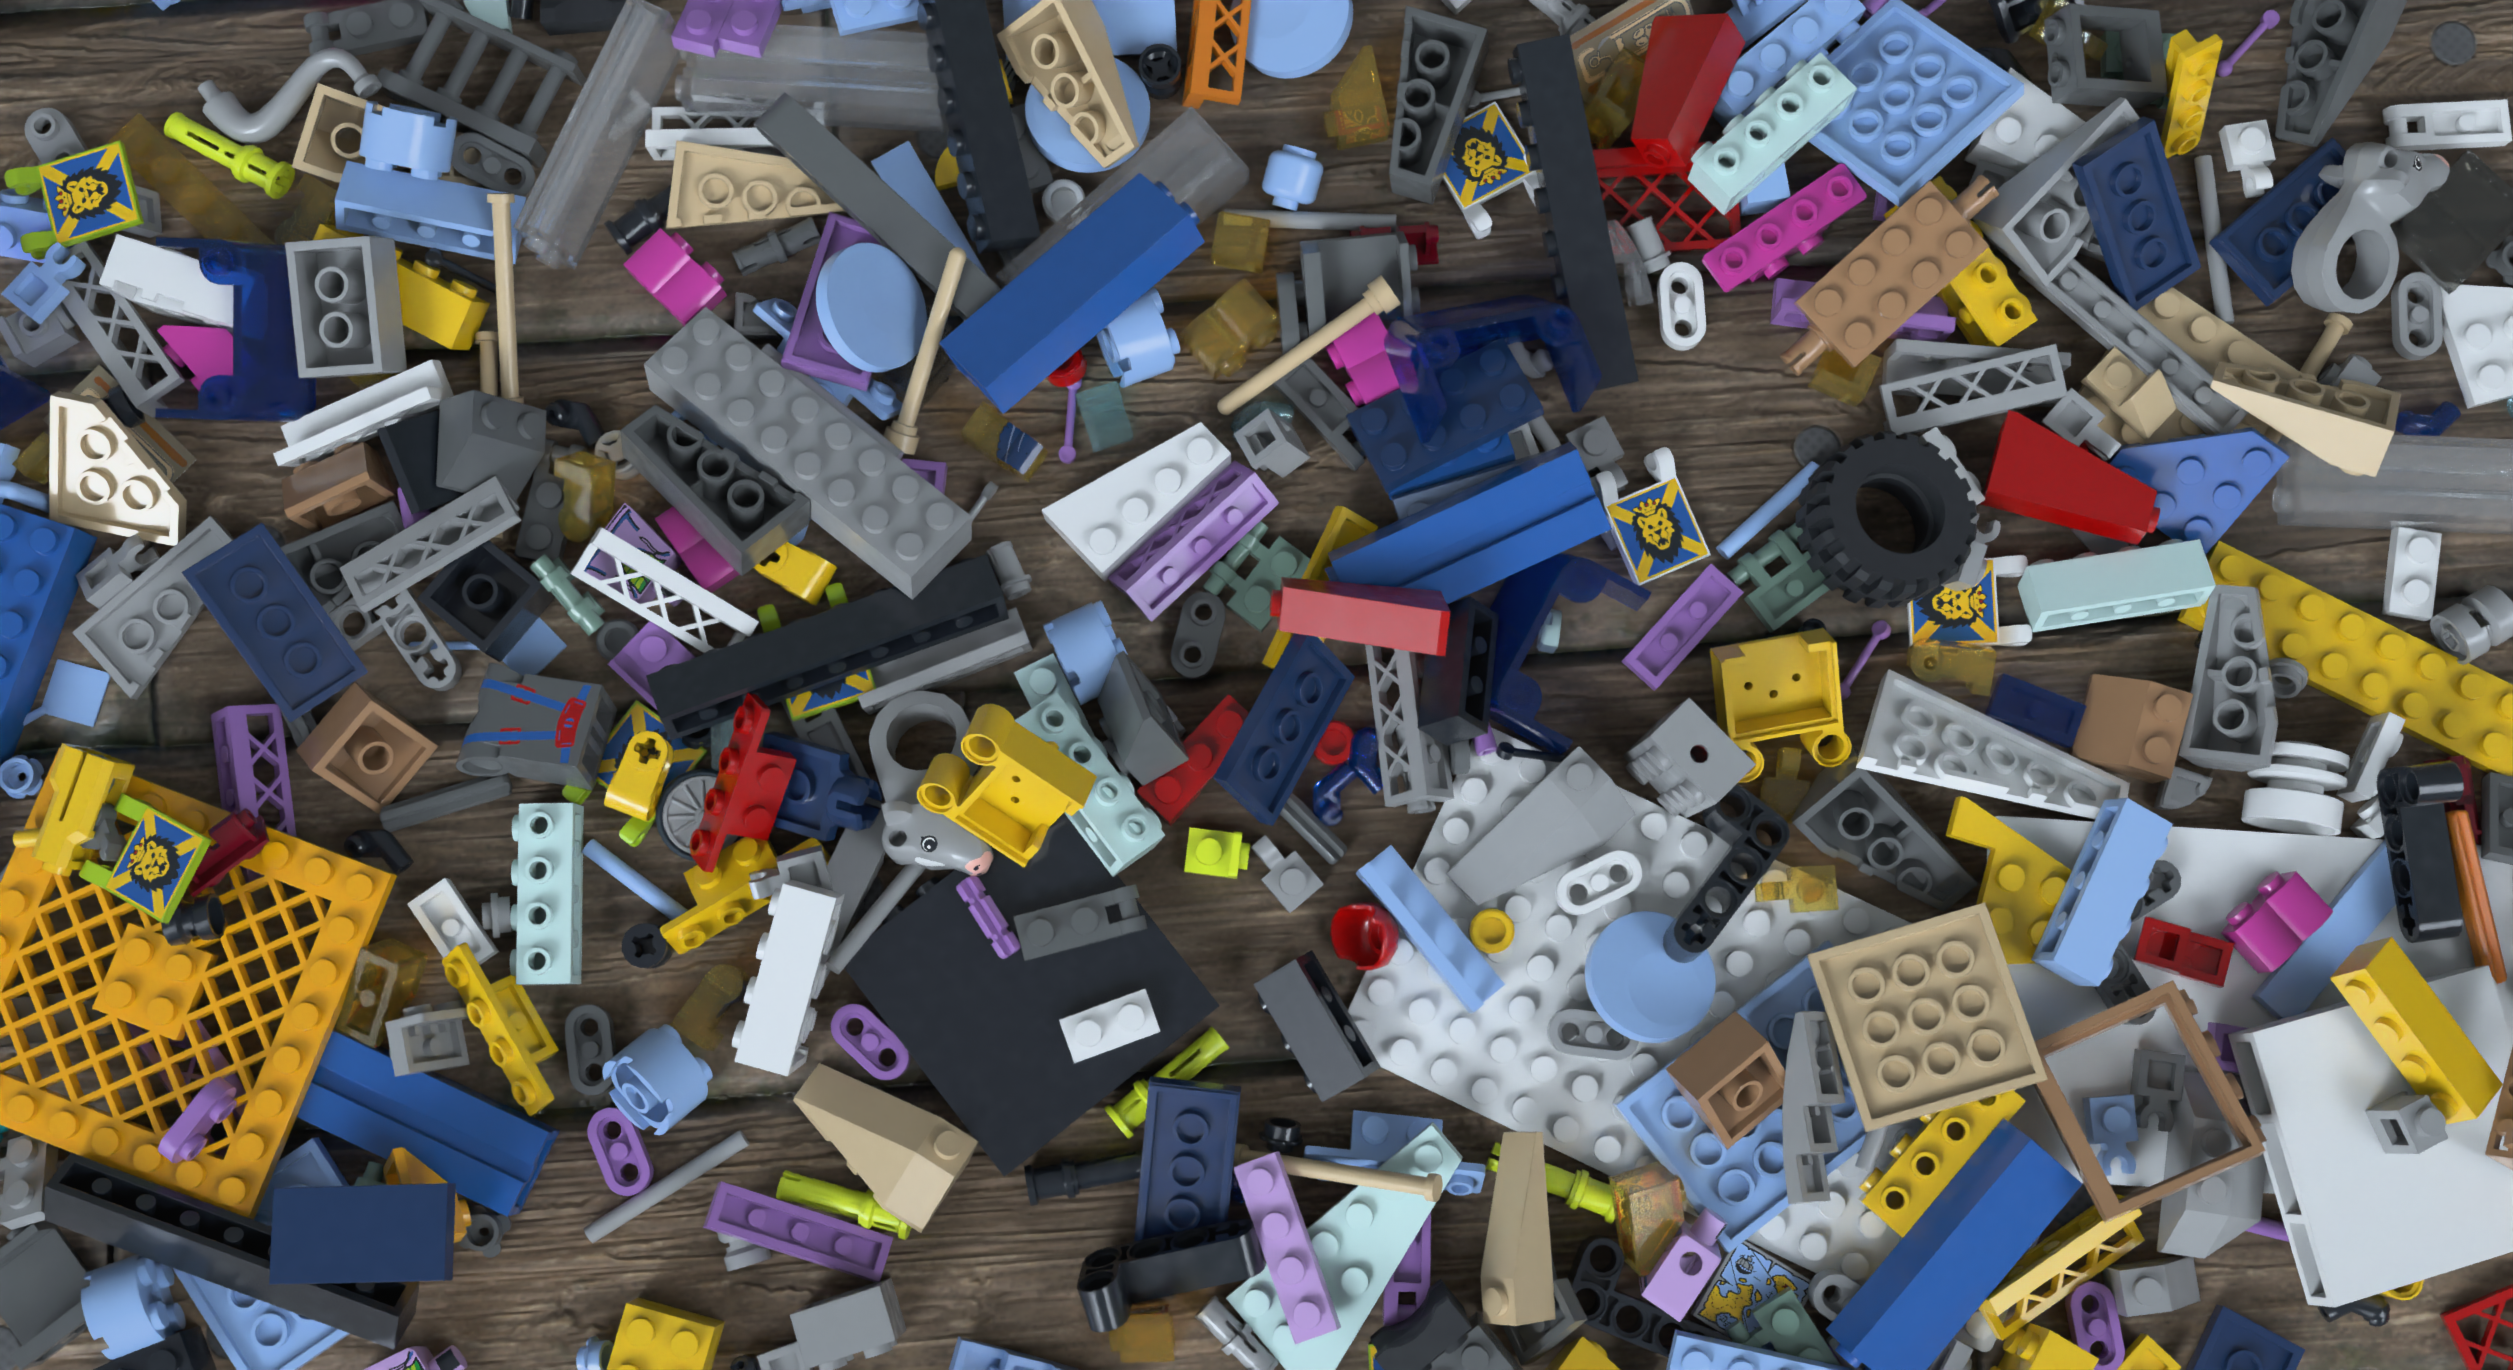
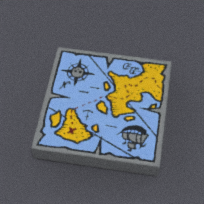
M1744 1241L1730 1253H1724L1690 1314L1727 1337L1729 1335L1725 1328L1737 1320H1741L1750 1333L1760 1327V1324L1751 1312L1753 1308L1788 1286L1804 1307L1808 1300V1286L1811 1280L1747 1241ZM1771 1341L1761 1347V1349L1777 1352Z

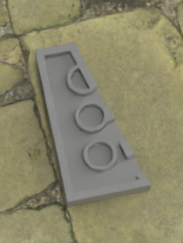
M209 516L72 632L130 699L137 700L205 607L181 572L234 540L223 525L212 516Z

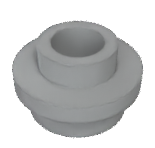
M2275 658L2269 661L2275 697L2292 698L2305 688L2308 681V672L2301 663L2289 658Z
M491 893V902L482 903L483 930L492 929L493 938H500V933L512 932L510 896L498 897V893Z

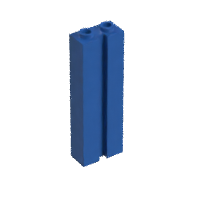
M1138 173L939 342V344L957 369L975 387L977 386L1004 414L1201 246L1205 241L1196 227L1200 219L1186 202L1183 201L1178 205L1172 193L1162 182L1157 181L1153 184L1144 175Z
M1568 442L1329 552L1328 555L1332 566L1325 568L1329 580L1333 582L1441 591L1446 603L1449 604L1612 528L1592 487L1590 477L1577 448L1571 442Z
M337 1025L334 1026L297 1115L298 1118L385 1159H388L393 1149L403 1147L445 1181L456 1183V1193L507 1217L520 1214L560 1130L435 1071L395 1077L390 1050L348 1030L337 1027Z
M2003 1118L1827 1327L1826 1330L1840 1343L1835 1351L1856 1369L1863 1363L1866 1365L1863 1370H1927L2082 1186V1183L2035 1141Z

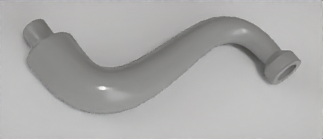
M333 47L320 50L308 57L274 97L255 113H249L231 91L221 93L213 80H207L200 84L198 91L206 100L202 112L222 133L239 143L259 144L277 136L292 121L323 75L332 68L343 69L355 83L353 90L362 99H366L378 92L382 83L376 75L368 74L360 61L344 49Z

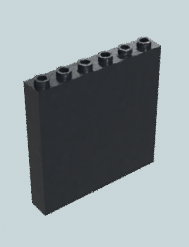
M1065 813L1049 827L1040 849L1028 861L1025 867H1022L992 847L994 859L987 873L977 876L986 889L984 891L985 895L991 896L1008 923L1007 930L1009 932L1012 931L1018 940L1014 916L1126 887L1118 875L1112 877ZM954 869L953 872L941 881L935 876L915 891L919 898L905 909L901 904L895 906L881 924L883 926L868 938L845 966V970L1005 1177L1220 1005L1137 899L1140 916L1145 915L1148 929L1024 961L1021 948L1008 958H1000L991 945L993 943L992 938L987 939L968 909L971 905L969 902L965 903L957 891L956 886L971 875ZM1118 904L1106 907L1110 924L1122 921ZM1146 989L1161 1032L1074 1063L1059 1020Z

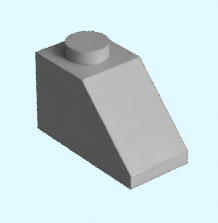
M2182 1255L2112 1264L2102 1270L2104 1285L2112 1292L2115 1298L2117 1313L2125 1317L2170 1312L2201 1301L2194 1258Z

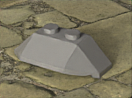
M2184 1071L2182 1101L2171 1100L2174 1125L2171 1132H2168L2164 1180L2239 1148L2201 1074ZM2240 1099L2239 1102L2247 1117L2251 1116L2249 1106L2243 1099ZM2262 1154L2259 1157L2162 1198L2157 1252L2206 1258L2261 1221L2266 1168L2264 1155Z

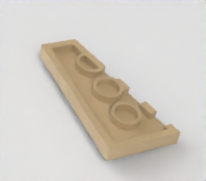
M676 141L666 230L828 215L829 212L836 214L846 213L787 157Z

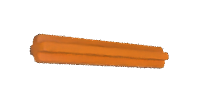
M2466 810L2446 812L2459 899L2475 967L2489 965L2492 977L2499 984L2507 980V973L2469 814Z

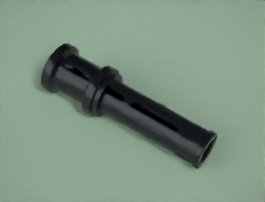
M671 185L648 201L645 198L636 200L633 209L614 222L608 220L604 223L606 229L627 256L633 252V246L653 232L656 233L660 228L663 229L665 227L663 222L668 217Z
M1143 1150L1074 1163V1159L1067 1157L1062 1158L1060 1164L1040 1168L1026 1165L1024 1166L1030 1205L1036 1206L1039 1200L1067 1195L1069 1199L1076 1198V1195H1080L1079 1190L1138 1179L1141 1173Z

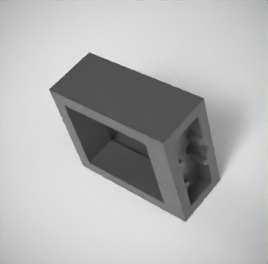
M2068 4L2044 20V41L2047 44L2048 82L2051 86L2052 103L2107 107L2119 97L2127 99L2132 108L2142 109L2168 94L2159 10ZM2081 29L2119 32L2124 80L2086 78Z

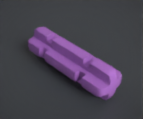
M969 876L956 886L957 891L965 903L969 902L971 905L968 909L987 939L992 938L993 943L991 945L998 956L1005 959L1016 953L1021 948L1020 942L1012 931L1009 932L1007 930L1008 923L991 896L985 895L984 891L986 889L977 876Z

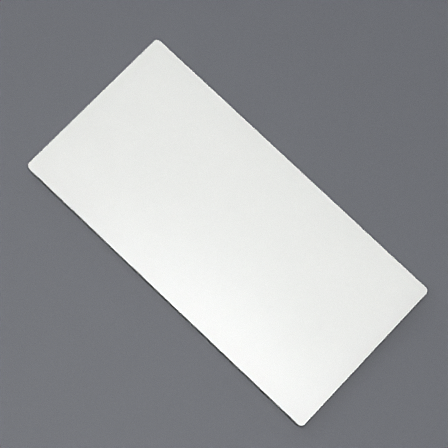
M1491 728L1497 747L1501 742H1508L1514 748L1541 751ZM1472 741L1470 745L1469 773L1456 775L1453 781L1454 799L1444 801L1412 871L1469 941V924L1477 913L1493 908L1505 912L1511 918L1515 933L1513 941L1508 948L1495 954H1487L1478 950L1505 985L1483 1002L1484 1005L1474 1013H1468L1398 927V949L1388 965L1379 969L1366 970L1348 1012L1381 1068L1517 1132H1543L1544 1145L1612 1177L1657 1163L1662 1201L1699 1217L1614 1104L1824 941L1829 940L1835 947L1912 923L1774 860L1711 946L1707 948L1715 970V994L1709 1011L1697 1026L1681 1037L1668 1042L1645 1043L1639 1041L1634 1053L1621 1060L1561 1053L1551 1045L1547 1036V1027L1550 1019L1557 1012L1565 1009L1597 1012L1590 1000L1585 982L1586 958L1596 937L1616 919L1634 912L1651 911L1676 918L1730 845L1710 829L1680 815L1674 817L1663 807L1617 786L1635 815L1605 845L1476 906L1446 873L1531 792L1559 762L1521 757L1503 760L1497 756L1496 751L1485 756H1477ZM1616 850L1627 851L1638 859L1642 867V879L1638 887L1631 893L1583 915L1569 914L1558 905L1555 897V888L1557 882L1564 874ZM1731 862L1732 872L1741 879H1747V873L1743 866ZM1614 865L1610 869V877L1615 882H1621L1625 877V872L1622 867ZM1573 885L1570 888V896L1575 901H1582L1585 897V890L1580 885ZM1705 896V902L1709 909L1716 913H1722L1720 902L1712 896ZM1694 924L1690 929L1696 933L1701 927ZM1566 1023L1562 1028V1035L1566 1040H1573L1577 1035V1028L1572 1023ZM1612 1028L1608 1031L1606 1038L1610 1045L1616 1046L1621 1042L1622 1035ZM1919 1117L1891 1125L1888 1128L1875 1167L1883 1171L1894 1159L1889 1154L1894 1144L1906 1132L1913 1137L1924 1125L1919 1120ZM1859 1150L1827 1176L1831 1201L1791 1204L1746 1240L1814 1273H1819L1826 1269L1839 1270L1863 1286L1901 1241L1902 1237L1858 1200L1864 1193L1858 1186L1870 1173L1855 1166L1860 1153ZM2039 1237L2034 1241V1243L2029 1247L2028 1250L2036 1246ZM1979 1308L1954 1336V1339L1982 1352L1990 1351L1996 1341L1994 1333ZM2009 1308L2002 1312L2000 1315H1998L2002 1323L2004 1322V1319L2007 1315Z

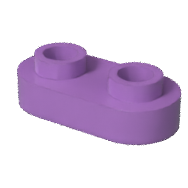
M849 1004L843 1006L835 1013L831 1021L833 1038L872 1076L880 1080H892L905 1073L910 1064L911 1054L891 1028L871 1009L860 1004ZM859 1018L863 1022L864 1028L859 1035L855 1036L849 1032L848 1024L852 1019ZM887 1048L892 1049L896 1054V1061L891 1066H886L881 1061V1053Z
M216 1077L206 1084L165 1134L158 1146V1152L172 1163H178L183 1159L190 1161L195 1158L206 1145L207 1139L204 1136L214 1123L222 1122L235 1108L237 1101L233 1098L236 1094V1088L222 1077Z
M618 1107L605 1108L598 1111L588 1124L587 1134L608 1187L616 1194L623 1196L642 1192L650 1185L654 1168L638 1127L628 1120ZM613 1121L621 1126V1134L616 1139L610 1137L607 1132L608 1125ZM629 1163L634 1164L638 1169V1175L633 1181L627 1179L624 1174V1169Z
M2088 1280L2076 1286L2065 1297V1308L2072 1343L2091 1354L2090 1347L2092 1343L2100 1341L2102 1352L2097 1356L2099 1361L2094 1370H2117L2124 1360L2125 1348L2115 1298L2106 1286ZM2090 1295L2093 1299V1307L2085 1312L2082 1309L2081 1301L2085 1296Z

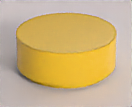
M1493 908L1477 913L1472 918L1468 929L1469 938L1473 946L1487 954L1499 953L1508 948L1513 941L1515 933L1511 918L1505 912Z

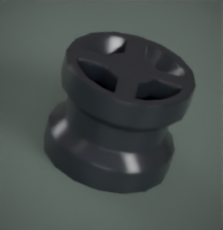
M640 923L631 927L625 933L622 940V953L631 965L645 969H656L665 965L671 958L674 948L663 938L660 932L661 926Z

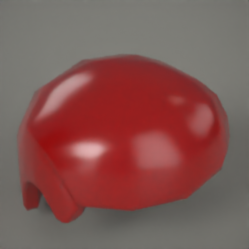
M1359 902L1340 907L1331 920L1330 938L1334 952L1339 959L1355 962L1357 970L1382 968L1390 963L1398 949V925L1385 907L1374 902Z

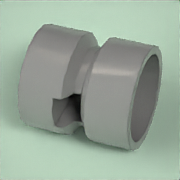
M2486 585L2462 599L2461 604L2456 603L2432 617L2430 621L2431 633L2441 650L2459 658L2457 660L2458 663L2465 665L2488 652L2490 646H2497L2513 637V602L2500 589L2495 586Z

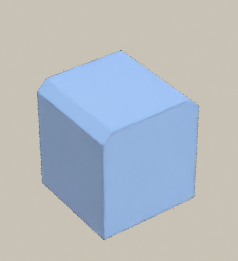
M1784 163L1739 202L1740 216L1769 212L1791 197Z

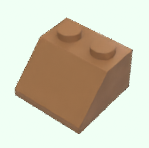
M365 442L343 444L334 450L333 456L320 462L309 461L303 463L293 470V475L282 479L284 511L287 518L314 533L367 512L398 497L378 452Z
M2091 674L2069 755L2090 765L2152 784L2171 779L2193 694L2148 680Z
M354 681L296 751L313 772L380 815L381 808L391 804L438 748V745L391 706Z
M1736 1011L1724 1021L1715 1025L1706 1036L1689 1050L1680 1054L1666 1068L1681 1095L1727 1150L1783 1104L1785 1081L1783 1066L1769 1042Z

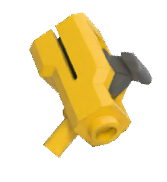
M62 743L49 778L54 794L41 828L16 830L13 834L14 845L18 848L34 847L31 856L44 862L42 869L62 876H71L72 870H81L86 860H91L95 849L100 850L99 854L102 860L118 861L127 841L124 835L118 834L115 826L119 812L114 810V806L121 793H126L135 765L88 747Z

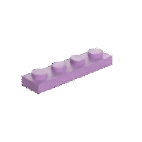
M1277 1151L1233 1167L1294 1343L1298 1344L1341 1328L1280 1152Z

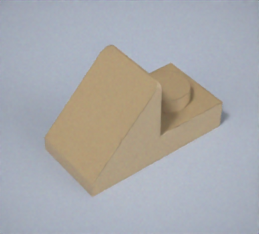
M2116 347L2112 348L2080 381L2145 441L2177 409L2163 373L2157 369L2147 376Z

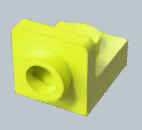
M1190 827L1184 873L1237 879L1238 869L1247 870L1250 843L1242 842L1243 832L1234 831L1232 833Z

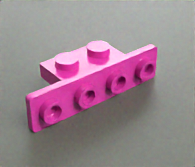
M1841 163L1706 253L1702 258V262L1724 292H1730L1749 278L1753 283L1765 274L1769 280L1790 265L1787 259L1800 251L1805 256L1825 241L1822 235L1829 225L1863 202L1867 195L1846 165Z

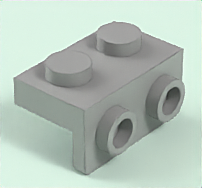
M461 1000L434 1005V1011H432L431 1004L403 1009L404 1018L385 1022L390 1047V1058L393 1063L395 1077L457 1068L470 1064L462 1020L469 1017L467 1007L462 1008Z

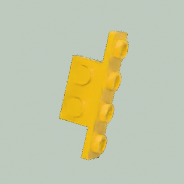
M2185 29L2170 39L2165 63L2168 91L2166 97L2169 99L2161 135V142L2167 159L2176 154L2183 155L2188 153L2200 141L2223 40L2217 34L2197 42L2188 30Z
M743 837L721 850L712 873L702 871L698 865L683 873L697 906L660 927L663 938L667 940L678 954L681 955L699 947L704 941L726 928L738 924L743 918L770 903L772 895L754 900L749 881H751L749 873L761 869H778L777 854L769 838L766 841ZM812 837L784 853L787 854L821 845L827 865L831 859L830 854L819 840Z
M464 942L457 945L442 960V964L445 967V976L450 985L458 990L466 1004L470 1021L480 1029L487 1041L492 1060L502 1068L508 1078L515 1100L525 1108L529 1116H532L554 1100V1095L536 1064L552 1057L559 1049L523 986L516 985V976L510 975L490 984L468 944Z

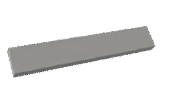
M2073 258L2046 287L2040 285L2022 269L2018 272L2020 276L2110 351L2116 347L2147 376L2159 369L2163 373L2177 409L2206 434L2213 435L2231 432L2249 413L2211 389L2212 374L2076 259Z

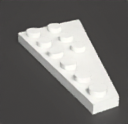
M2439 283L2442 295L2443 338L2467 409L2513 397V288Z
M1890 669L1881 679L1856 768L2096 819L2104 800L2128 798L2130 783Z

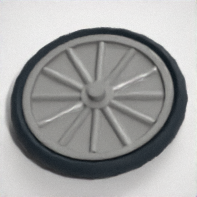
M701 768L689 770L678 775L665 787L656 806L657 830L663 842L675 854L693 862L695 860L690 854V839L693 832L699 829L705 812L704 801L709 789L714 787L719 773L715 769ZM727 834L721 850L742 839L743 836Z

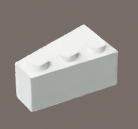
M119 234L116 235L99 281L100 285L152 313L210 328H226L233 334L262 341L279 294L278 291L263 283L264 276L253 270L238 267L237 271L227 269L228 267L224 264L208 258L194 259L181 252L168 248L163 249Z

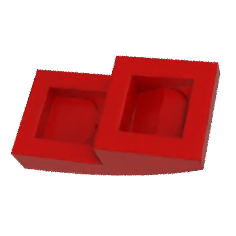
M2145 916L2133 961L2186 979L2222 988L2224 987L2234 943L2191 932L2190 928Z

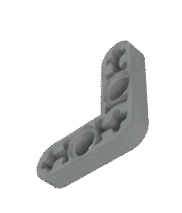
M410 588L400 592V595L395 598L398 605L394 609L384 605L374 611L380 616L378 621L371 611L364 613L360 610L354 597L328 614L353 651L386 630L416 677L424 686L436 691H447L452 689L462 676V667L458 658L447 646L445 639ZM360 612L365 619V626L359 634L348 636L343 629V622L349 614ZM413 623H422L426 629L424 641L418 646H408L404 640L406 628ZM434 643H436L438 648L430 650ZM430 652L438 662L442 664L448 663V666L444 669L446 677L443 680L436 677L430 678V675L435 671L429 659L421 655Z

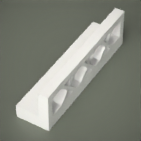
M800 104L825 127L824 104ZM771 105L652 107V129L645 130V147L654 160H674L677 140L786 157L757 128H746L756 117H761ZM700 118L696 123L690 120ZM713 118H724L733 126V128L704 127ZM733 118L743 119L739 123H737ZM663 119H682L690 129H663Z
M431 359L282 425L281 429L288 447L273 453L277 465L298 467L309 461L319 462L333 456L334 450L349 442L361 443L378 436L377 429L440 409V400L454 396L440 360Z
M604 528L597 529L570 573L703 653L714 649L707 643L703 626L722 622L734 629L736 632L727 645L730 646L743 641L745 636H751L759 621ZM597 549L614 558L618 573L617 577L598 580L584 571ZM621 563L636 572L624 575ZM645 576L652 580L657 600L639 604L630 599L626 580ZM620 581L622 593L607 584ZM660 586L675 595L663 598ZM680 599L687 601L692 605L696 623L679 627L669 622L665 603ZM659 605L661 616L650 611L647 607ZM699 609L713 618L702 621ZM697 628L700 640L686 632V630Z

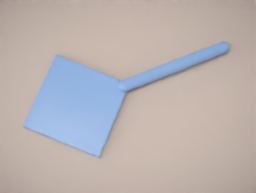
M539 617L502 661L511 670L522 676L525 674L538 675L567 645ZM445 641L451 650H480L470 641ZM410 642L408 646H418L422 642ZM434 643L430 650L437 649V644Z
M57 659L42 706L28 713L23 725L25 726L39 717L48 714L94 727L111 676L104 671Z

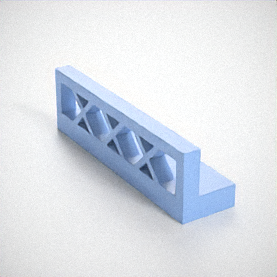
M1392 845L1357 871L1356 875L1377 901L1389 911L1398 927L1468 1013H1474L1484 1005L1483 1002L1505 985Z

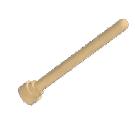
M955 247L949 252L898 420L894 419L892 425L887 426L885 429L884 437L906 454H915L920 439L916 435L918 427L915 426V422L966 261V252L960 247Z
M1382 275L1367 284L1369 289L1362 293L1364 296L1362 300L1220 399L1217 405L1218 411L1223 415L1231 414L1375 312L1378 315L1385 311L1388 314L1401 304Z

